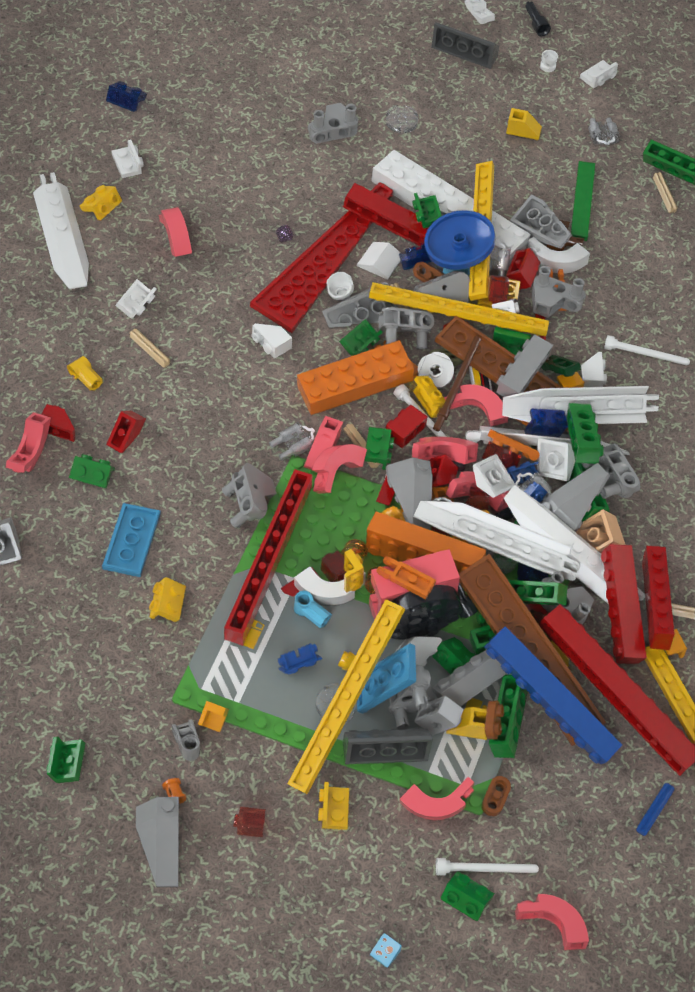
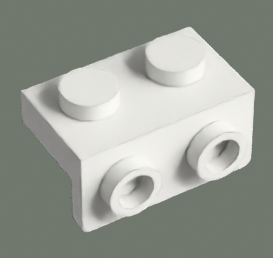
M136 279L115 306L133 319L136 314L140 316L146 309L143 306L145 303L150 304L155 298L153 293L157 289L153 287L150 290Z

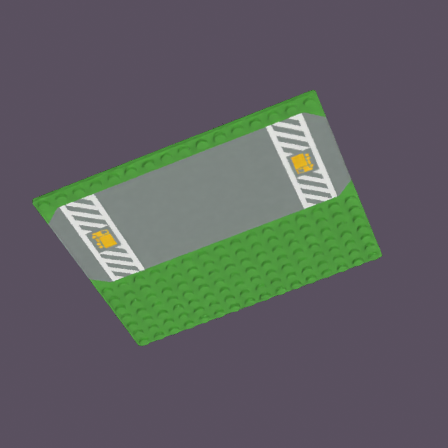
M293 455L276 487L277 494L270 499L266 515L260 519L173 695L172 701L175 704L202 713L206 701L229 709L225 722L305 751L347 671L341 670L342 667L338 666L343 652H352L356 655L374 622L369 607L370 595L375 594L371 583V570L387 565L383 563L384 557L375 556L366 551L367 527L376 511L381 513L389 507L395 506L401 509L400 502H396L395 493L389 506L376 502L382 485L339 470L336 471L331 493L318 494L313 491L317 473L304 467L307 459ZM294 469L312 474V489L244 645L224 640L226 622ZM431 525V531L453 538L450 534ZM352 549L355 554L358 553L363 561L362 566L366 573L365 583L355 591V598L340 605L319 604L332 614L328 623L322 628L316 626L305 616L297 615L293 609L295 596L284 594L281 588L294 580L295 576L308 567H313L321 579L325 581L338 582L343 580L344 574L347 573L344 569V552ZM513 560L504 574L507 580L537 582L552 576ZM564 579L561 584L568 586L570 580ZM476 613L468 618L461 619L459 616L457 621L438 630L439 632L436 635H425L422 637H440L442 642L455 637L474 654L469 641L470 631L481 627V625L477 622ZM547 614L534 616L538 625ZM390 638L378 662L393 654L404 640ZM310 643L317 646L318 651L315 653L322 657L321 660L316 661L315 665L301 667L293 674H285L278 669L281 667L278 663L280 655L294 650L296 656H299L297 649ZM432 656L428 657L424 670L429 671L430 683L434 687L439 680L448 677L450 674ZM502 677L460 707L463 709L469 707L487 709L489 701L498 700ZM389 699L363 714L357 712L356 702L326 758L327 760L406 789H410L415 784L423 793L432 798L449 796L469 777L474 781V792L467 799L462 798L466 803V807L463 810L477 815L483 814V799L491 780L497 776L503 758L494 757L488 744V739L483 740L446 734V731L432 735L433 740L428 761L345 764L343 751L344 732L351 730L397 729L395 717L389 713ZM418 712L406 713L410 726L408 729H423L414 722Z

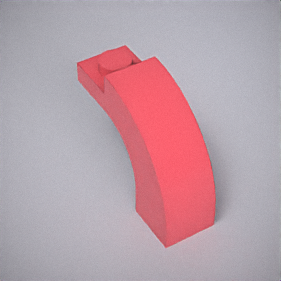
M175 207L161 210L159 220L166 228L172 255L177 257L192 254L187 227L180 209Z
M469 384L460 386V393L456 394L450 409L473 405L484 411L490 427L508 423V417L502 416L503 402L497 394L479 385Z
M33 412L26 418L21 443L17 451L6 461V468L12 469L17 473L32 471L43 451L51 417Z
M453 437L420 438L419 442L413 443L412 458L428 461L430 458L446 454L451 461L469 464L477 461L478 443Z
M348 444L332 446L324 450L318 456L312 468V471L317 473L313 491L318 494L331 493L334 477L339 466L343 464L349 468L363 467L367 449L358 445Z
M464 471L460 473L459 478L452 479L446 495L450 499L463 496L477 497L487 502L496 511H501L508 507L504 497L510 490L492 498L477 487L474 472Z
M467 777L452 794L444 798H432L413 784L400 798V803L408 811L421 818L429 820L447 819L460 813L466 807V803L462 798L467 799L474 792V781Z
M538 894L535 902L526 900L517 904L515 910L516 920L535 918L549 920L560 930L564 950L586 949L589 938L585 922L579 912L565 900L553 895Z

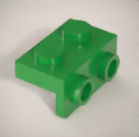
M414 193L415 200H412L414 211L418 210V212H415L417 221L422 223L423 229L428 228L442 216L436 195L419 199L418 194Z
M365 319L339 342L351 356L368 351L367 346L369 344L372 346L380 340L379 335L383 331L376 332Z
M495 327L493 341L516 356L518 351H523L522 347L527 339L530 340L531 335Z
M369 427L367 451L364 461L383 464L382 470H386L387 463L391 464L392 453L389 452V448L393 449L394 438L391 437L390 429Z
M84 454L81 457L75 456L69 478L107 488L111 472L115 469V467L110 466L111 462L102 459L99 462L92 461L93 457Z
M455 637L441 642L437 648L438 651L432 655L450 675L456 668L465 665L475 656Z
M58 736L53 737L49 763L46 767L47 775L56 783L79 781L86 743L82 739L63 742Z
M457 871L447 883L441 900L473 920L478 921L495 893L471 880L467 875Z

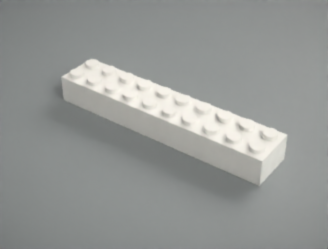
M395 150L373 167L372 182L376 185L381 182L391 188L394 196L413 207L412 200H415L414 193H417L419 199L436 195L442 216L454 211H473V198ZM492 211V225L496 239H499L500 243L506 246L508 251L506 266L509 267L515 252L527 249L531 234ZM497 241L490 256L499 261V252L503 250V246L499 245Z

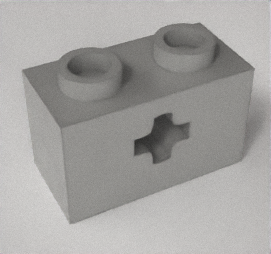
M443 696L428 702L429 707L427 709H419L414 721L423 729H428L431 735H435L457 727L462 720L461 715L464 709L447 696Z

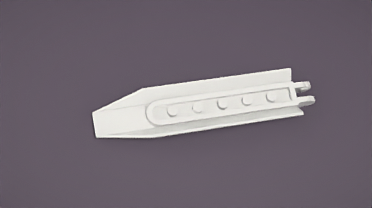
M54 172L50 173L51 184H46V178L44 174H41V186L33 194L54 271L69 289L86 287L89 262L68 188L56 181Z
M649 386L541 388L503 397L502 416L541 426L567 425L569 403L591 404L592 411L596 414L595 423L598 424L647 423L646 411H658L659 406L646 405L647 400H658L659 395L646 394Z
M480 426L479 431L468 430L465 434V438L469 441L477 443L483 440L484 444L491 445L494 444L492 443L493 439L487 436L490 429L530 447L532 445L538 446V438L571 443L570 435L544 432L540 435L535 431ZM603 441L600 443L603 447L611 445ZM621 449L624 455H630L628 451Z
M514 485L504 497V500L519 525L571 546L567 558L577 561L581 565L578 571H573L577 574L576 578L609 605L606 598L607 587L604 580V563L601 560V553L544 505ZM638 588L639 600L642 601L645 598V593Z
M420 501L413 516L450 535L549 575L554 574V572H560L564 579L573 581L577 577V574L573 571H578L581 567L577 561L567 558L571 546L464 503Z

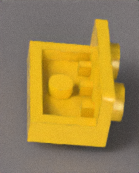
M101 185L96 188L92 195L86 197L79 206L82 211L94 212L97 220H102L122 202V199L116 187Z
M416 376L414 381L417 386L413 393L429 416L436 418L439 409L445 403V399L429 376Z
M352 549L344 552V569L347 572L344 574V590L346 593L358 590L363 584V561L359 554H355Z
M167 577L157 582L153 587L154 596L149 606V610H151L149 617L154 619L159 615L173 622L180 620L186 586Z

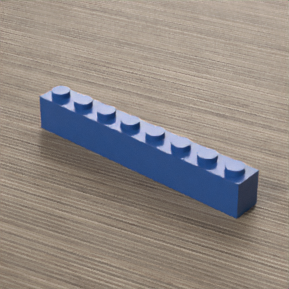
M506 626L499 630L484 646L486 653L501 664V668L505 673L511 674L516 679L515 682L520 688L526 689L531 694L530 698L535 703H540L545 708V713L560 724L559 727L562 731L574 738V742L578 747L584 748L589 753V758L593 762L600 765L606 763L622 746L606 727Z

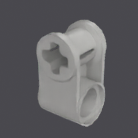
M189 719L187 723L180 725L172 724V732L183 758L188 761L196 760L200 755V741L193 720Z

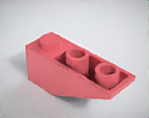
M325 416L304 464L305 468L312 470L318 456L324 450L336 446L342 430V421Z

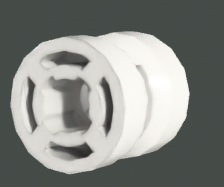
M545 50L542 53L540 68L545 72H552L556 69L558 54L553 50Z

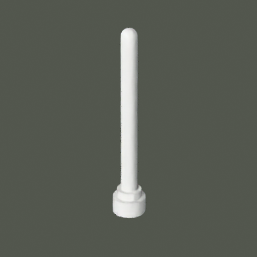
M607 335L604 349L611 351L617 348L678 364H690L688 358L619 342L614 336Z
M405 384L399 385L394 390L393 394L398 400L401 399L408 405L411 404L428 416L410 397L409 389ZM428 416L427 426L437 437H447L441 430L438 432L433 429L435 423Z
M436 858V875L443 876L446 873H450V871L537 873L539 871V867L536 864L451 863L446 858Z

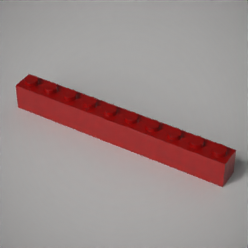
M294 469L226 622L224 640L244 645L312 489V474Z
M560 604L542 619L539 626L544 633L679 776L695 763V744L691 743L685 737L684 732L671 722L669 716L656 706L654 700L649 698L642 691L641 687L631 680L627 672L614 662L613 657L606 653L600 647L598 641L585 631L584 626L572 617L569 610L563 608Z

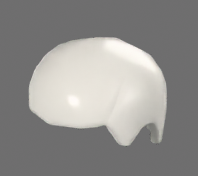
M345 272L334 273L327 279L328 294L334 300H345L354 291L352 278Z

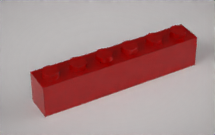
M354 183L345 197L343 208L425 249L424 239L428 228L423 229L422 223L417 221L416 213Z
M610 544L602 551L601 560L604 563V580L607 587L606 598L609 603L608 616L611 619L613 655L618 664H639L647 656L632 545Z
M646 545L642 567L650 649L670 650L675 633L666 547Z

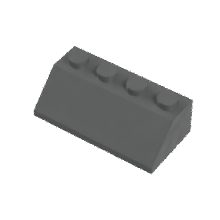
M437 22L434 24L431 48L491 69L498 58L499 45Z
M420 728L408 730H351L344 732L343 751L345 764L428 761L433 738L428 729Z

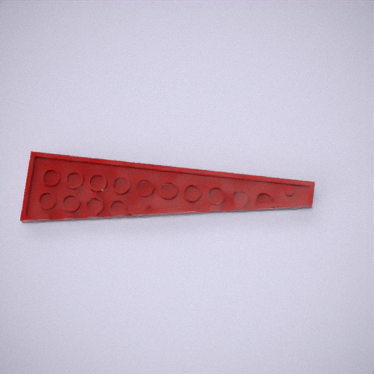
M381 182L371 190L388 200L393 196V190ZM348 211L250 301V307L290 333H293L327 286V279L339 270L373 222Z

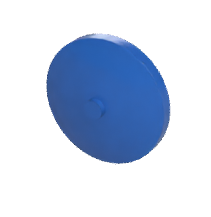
M462 210L445 214L434 221L426 232L424 244L428 257L436 265L446 269L460 270L473 267L485 260L495 246L496 236L494 227L488 218L474 211Z

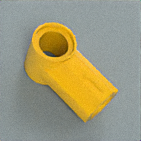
M85 356L67 365L69 374L74 375V379H79L90 391L96 390L103 383V379L92 369L90 362Z

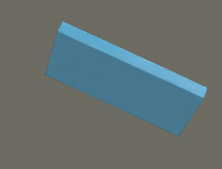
M123 503L102 569L141 577L161 511Z
M409 643L376 664L357 700V712L362 714L416 682L415 645Z

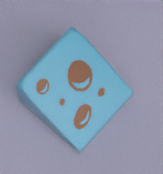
M384 933L371 951L370 956L388 968L401 952L402 946Z

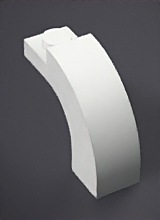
M535 237L528 240L527 249L531 248L540 261L539 268L547 266L552 269L553 273H558L559 269H563L564 273H571L588 264L590 253L578 243L568 250L554 251L547 248Z
M308 567L294 577L295 587L299 591L310 592L313 600L318 604L340 605L355 598V591L345 592L344 579L338 582L325 581L311 567ZM364 572V576H363V584H362V586L364 585L365 580H366V573H365V572Z

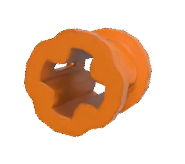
M168 779L162 784L168 797H179V804L185 802L186 795L182 793L180 779Z

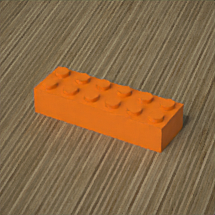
M400 340L297 374V387L310 415L414 381V368Z
M377 511L367 527L366 551L375 556L391 557L398 562L450 549L459 574L486 556V549Z

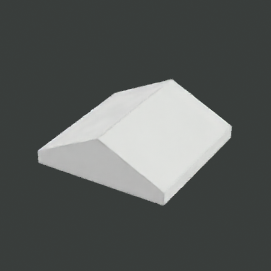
M373 242L357 263V266L388 280L404 255L390 243Z
M538 438L537 451L540 456L537 459L539 462L537 470L539 471V476L569 481L575 464L571 443Z
M497 454L473 465L477 487L492 498L510 490L516 485Z

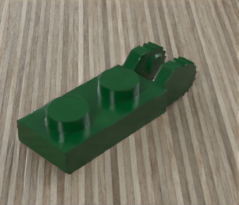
M551 355L549 360L546 359L541 366L544 371L550 370L565 377L573 376L575 372L581 370L579 362L556 355Z

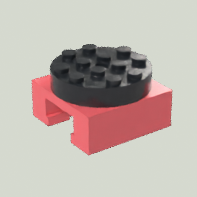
M450 549L403 561V563L436 580V584L426 600L393 583L390 579L383 578L377 573V569L371 570V583L375 594L370 595L369 607L374 620L385 600L391 601L405 609L391 636L392 639L405 640L425 635L434 636L439 632L438 630L459 619V615L462 612V605L457 594L460 576ZM384 566V568L392 572L395 570L391 569L389 566Z

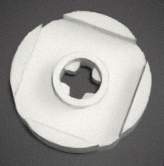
M433 352L427 356L425 355L418 364V375L429 376L437 389L445 388L454 377L453 363L444 353ZM438 366L441 373L433 375L431 369Z

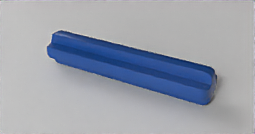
M669 783L663 785L639 823L636 831L642 836L647 835L672 795L674 787Z

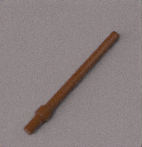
M474 337L445 403L437 413L438 418L433 427L435 431H440L444 421L447 420L450 414V407L481 342L480 337Z

